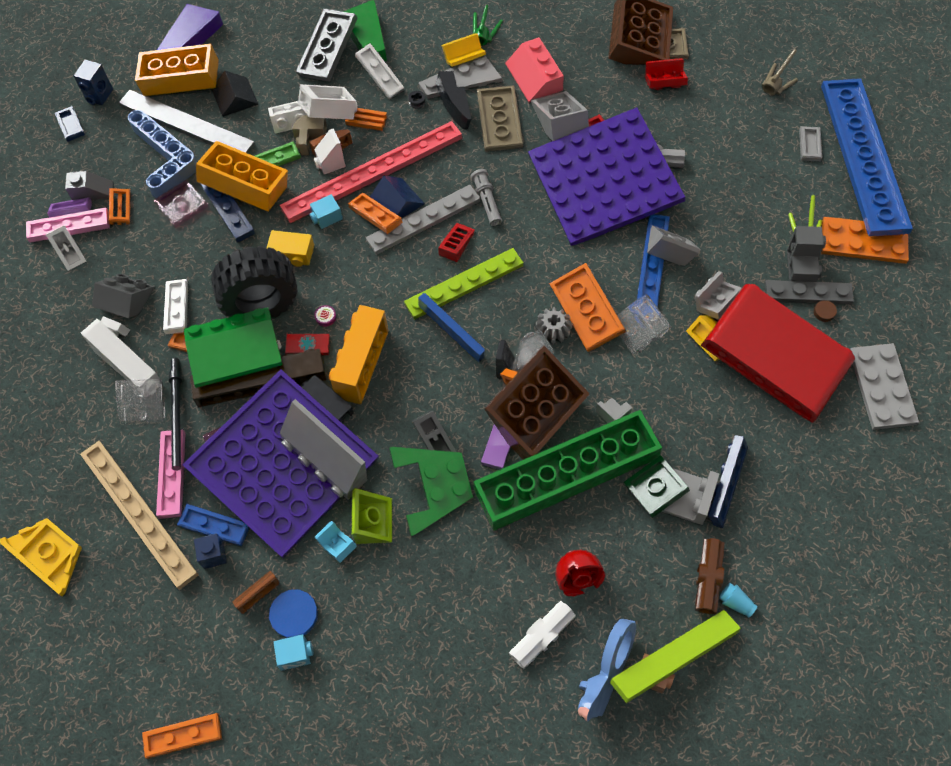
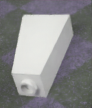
M96 319L81 332V335L93 351L143 395L146 396L157 390L159 383L162 381L156 372L100 320Z

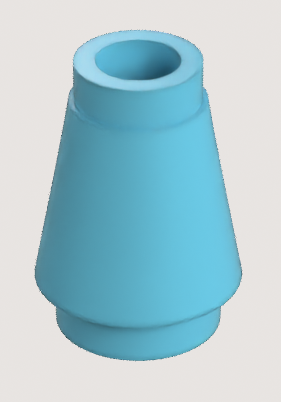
M729 583L719 596V599L723 601V605L746 615L748 618L757 609V605L738 585L734 586Z

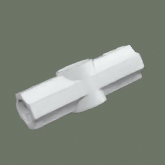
M560 601L543 619H538L528 629L527 635L509 652V655L520 667L525 669L542 651L545 652L548 649L547 646L552 641L555 642L557 640L558 634L576 615L568 605Z

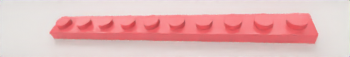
M451 121L281 204L280 208L289 223H292L312 212L311 203L330 194L337 201L381 179L383 176H388L461 140L462 133Z

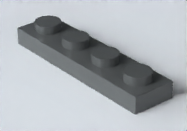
M765 281V293L778 302L818 303L827 300L833 304L852 305L854 302L852 283Z

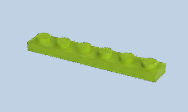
M514 248L405 300L404 304L415 320L426 314L418 306V297L423 293H426L441 307L523 267V261Z

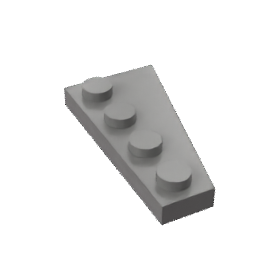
M485 55L446 70L454 71L457 87H465V90L476 86H486L493 82H502V77ZM438 74L418 83L419 88L427 99L440 96L436 86Z

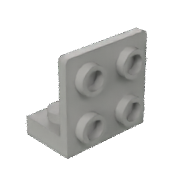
M673 469L686 483L690 491L662 512L703 525L709 511L719 473L710 471L707 478H701Z

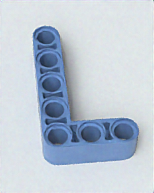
M134 110L128 115L133 131L168 160L146 180L152 196L159 199L163 198L196 173V158L191 150L143 111Z

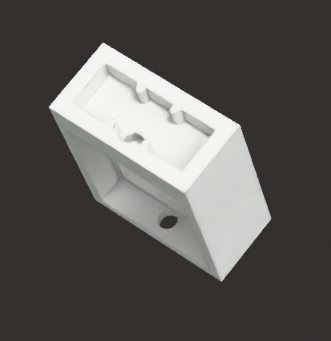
M300 84L298 104L308 117L354 119V113L357 112V102L345 87Z

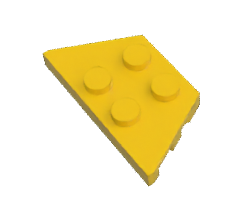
M47 518L37 522L32 527L19 530L17 535L8 539L6 537L0 539L1 545L60 596L65 594L82 549L74 540Z

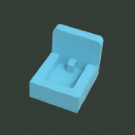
M332 521L315 536L323 549L339 563L357 547L354 541L341 532Z

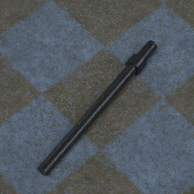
M178 358L171 359V371L169 372V383L171 384L172 470L174 471L181 469L180 383L182 382V373L180 372V361Z

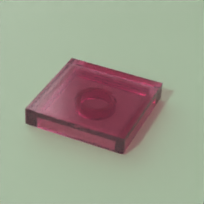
M187 179L153 200L175 228L209 207L208 203Z

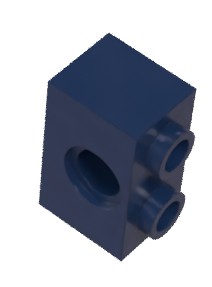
M84 60L73 75L85 100L92 105H95V103L103 105L113 91V87L102 65L99 63Z

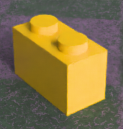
M272 230L266 249L270 247L280 251L289 258L292 265L300 267L310 264L314 242L312 235Z

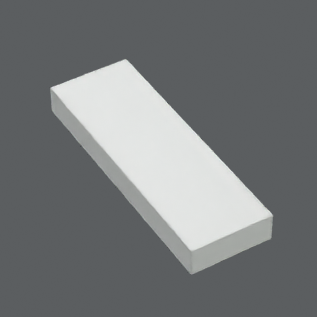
M371 43L355 53V57L389 100L404 90V86Z
M187 279L166 282L163 327L165 335L181 333L187 328Z

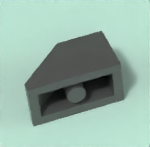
M88 171L66 174L65 189L72 200L87 197L91 200L109 198V188H113L112 180Z

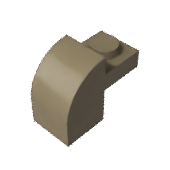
M304 115L294 123L292 130L296 147L300 149L301 156L309 155V142L326 134V118H310L308 115Z

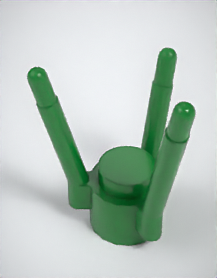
M485 5L481 24L478 28L477 13L474 12L473 34H478L481 45H486L487 42L491 43L493 36L503 23V20H500L489 35L488 28L484 26L488 5Z

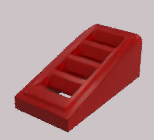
M456 223L439 246V255L458 262L475 229ZM458 229L463 230V231H466V232H468V233H467V234L460 233V232H458Z

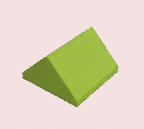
M357 488L352 490V536L356 544L392 542V498Z

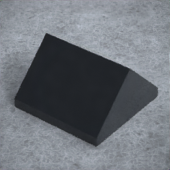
M224 71L216 82V88H212L222 117L258 105L247 77Z

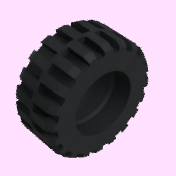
M250 246L245 247L244 250L237 249L233 251V254L224 256L222 261L216 264L211 275L216 305L226 317L268 307L271 317L276 318L281 312H286L298 294V286L291 261L283 253L270 247L266 249L263 246H257V248Z

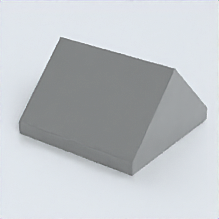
M652 225L647 250L648 254L686 266L699 253L700 248L689 239Z

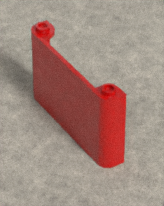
M745 284L700 345L812 423L818 418L855 361V356L849 348L843 347L763 292L755 284Z

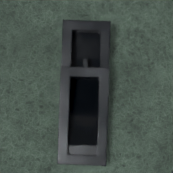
M439 71L436 86L440 98L456 123L464 130L468 129L471 115L465 87H457L454 71Z

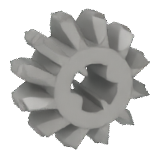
M553 307L552 311H549L545 308L544 314L539 313L536 322L537 334L539 337L543 336L544 342L550 338L553 344L556 339L562 343L564 337H568L572 329L569 314H564L563 309L556 311V308Z

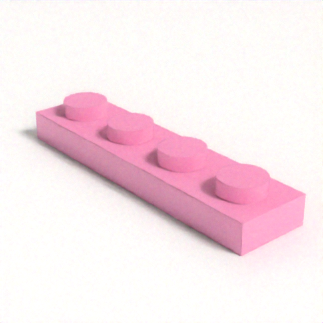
M107 208L28 221L26 222V238L29 242L47 240V233L63 225L66 226L71 235L110 228L109 211Z
M181 430V469L178 471L172 470L171 431L161 432L156 516L159 519L181 517L183 464L185 456L184 430Z

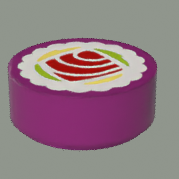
M328 305L319 307L315 311L316 322L323 327L332 325L336 321L335 310Z

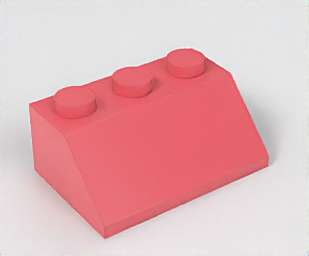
M539 37L522 43L505 63L529 103L532 99L563 91L564 75Z

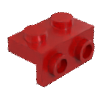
M682 58L646 62L645 79L649 88L660 90L663 87L680 88L682 85H688V77L684 72V60Z

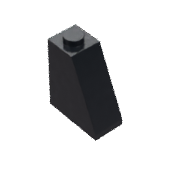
M314 375L301 385L308 394L340 422L346 414L350 416L354 414L352 406L317 376Z

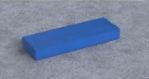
M186 504L177 523L179 527L207 536L217 533L223 541L242 546L249 531V527L240 520Z

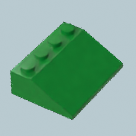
M268 307L255 309L243 314H235L232 317L220 320L216 319L200 325H192L184 329L185 344L195 388L283 365L275 327Z

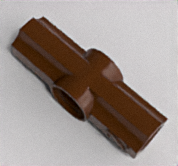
M710 538L703 540L701 562L697 569L699 576L698 581H696L698 588L695 602V611L700 613H717L719 590L722 587L724 578L722 563L725 542L719 539Z

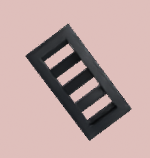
M506 340L499 342L496 354V377L502 379L500 374L506 368L516 371L517 367L516 359Z

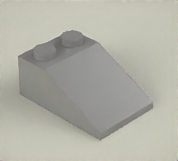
M567 91L531 100V104L546 135L552 141L589 127L588 110Z

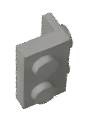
M718 271L701 290L697 291L695 295L697 312L719 320L742 288L724 282L723 272Z

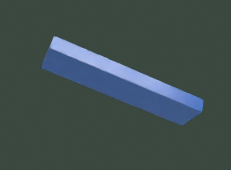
M426 293L418 297V306L478 362L484 358L485 349Z

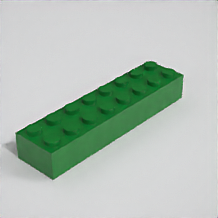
M638 410L473 481L474 491L493 531L652 462L660 456L662 446L641 410Z

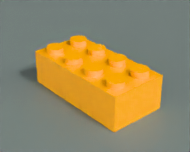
M211 44L139 52L135 82L144 96L216 88L219 59Z
M215 141L196 163L197 182L268 212L287 188L288 170L219 141Z
M359 305L357 312H354L352 315V325L350 330H347L345 333L344 346L342 349H339L336 357V366L331 369L329 374L332 390L345 401L360 405L389 332L385 311Z

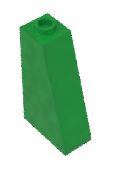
M371 0L344 11L355 13L358 18L350 35L357 48L361 50L371 43L384 62L387 61L375 1Z

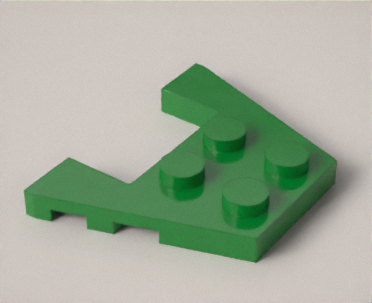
M402 447L389 448L394 469L415 463L418 464L429 510L406 515L410 536L419 533L473 498L462 453Z

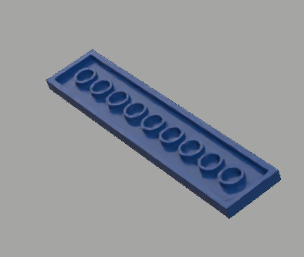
M862 80L823 81L821 88L868 236L910 234L913 228Z

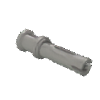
M478 169L471 174V179L476 185L475 191L482 199L489 224L491 226L499 225L502 223V219L492 195L493 186L488 181V172L485 169Z

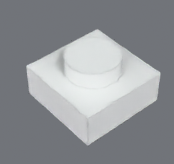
M104 316L101 319V322L116 336L120 334L126 337L130 329L119 322Z

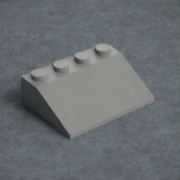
M294 399L280 431L283 440L281 444L289 452L294 450L299 455L297 457L304 466L308 467L310 465L316 470L314 474L322 482L327 480L332 485L331 490L338 497L344 496L349 500L352 497V490L354 488L359 489L367 481L365 461Z

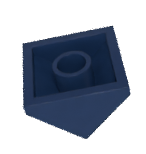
M383 176L370 196L401 217V219L425 205L402 178Z

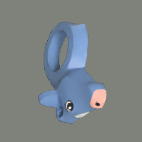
M620 619L614 625L603 652L600 674L588 679V681H581L579 688L584 690L585 694L580 700L578 714L586 721L602 716L614 689L610 681L622 672L633 646L636 633L635 621Z

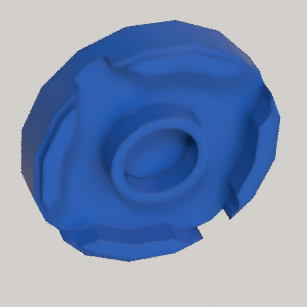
M288 590L281 593L273 601L269 611V620L273 629L279 635L286 638L302 634L306 635L314 627L318 618L314 599L307 592L301 590Z

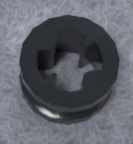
M412 91L408 96L409 105L412 108H422L426 103L425 95L422 91Z

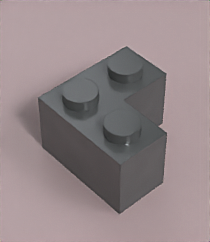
M795 227L787 247L789 281L816 282L818 278H821L822 266L819 265L818 260L820 259L821 249L825 248L826 236H823L822 227Z

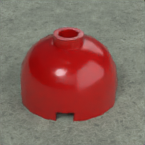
M573 550L566 553L559 560L555 576L560 590H563L566 596L575 597L584 594L580 589L593 585L597 589L605 579V572L597 556L587 550Z

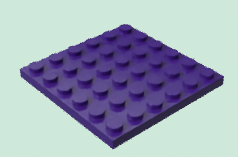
M637 107L528 151L529 157L571 246L583 243L685 202V195Z
M280 370L213 434L183 466L283 559L340 499L331 490L332 485L327 480L322 482L314 474L316 471L310 465L308 467L304 466L297 457L299 455L294 450L289 452L281 444L283 440L280 431L292 401L296 399L363 459L366 471L379 459V456L284 371Z

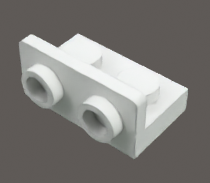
M298 101L268 108L275 134L292 130L296 120L307 115L298 104Z

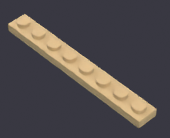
M98 441L83 451L80 455L174 585L180 590L199 576L103 444Z

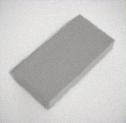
M800 126L801 160L821 161L820 127Z

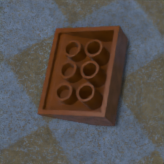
M616 0L608 59L625 65L669 60L673 7L656 0Z
M542 346L484 410L507 444L522 459H526L539 452L587 398L589 392L545 346Z

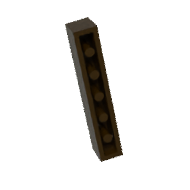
M308 349L301 353L285 354L281 357L283 364L281 366L195 388L193 376H190L193 400L199 408L254 396L280 370L284 371L299 386L314 375L321 381H325L327 379L320 349Z

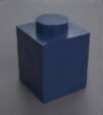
M217 533L194 539L197 562L203 569L227 563L224 542Z

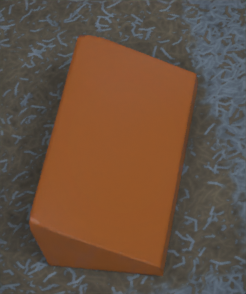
M269 571L233 600L232 603L241 614H244L278 586L279 581Z

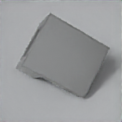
M613 398L609 399L605 404L600 401L596 407V412L607 423L629 415L632 411V407L627 402L620 406Z

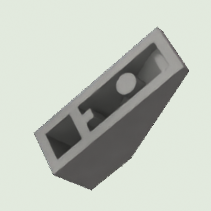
M430 410L411 421L428 450L456 452L434 411Z

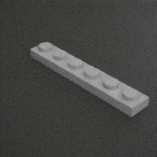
M468 185L403 218V223L389 234L379 230L367 236L366 241L377 255L479 203L480 197L472 186Z

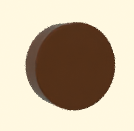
M820 301L814 308V316L822 322H829L834 319L837 308L830 301Z

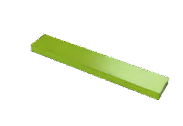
M723 610L611 679L610 684L622 699L628 703L739 633L741 628Z

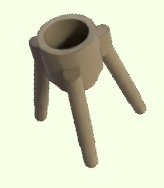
M796 49L791 52L774 76L772 75L777 64H773L766 80L762 83L764 92L772 96L775 94L780 95L782 91L798 81L795 78L782 86V79L779 77L797 52Z

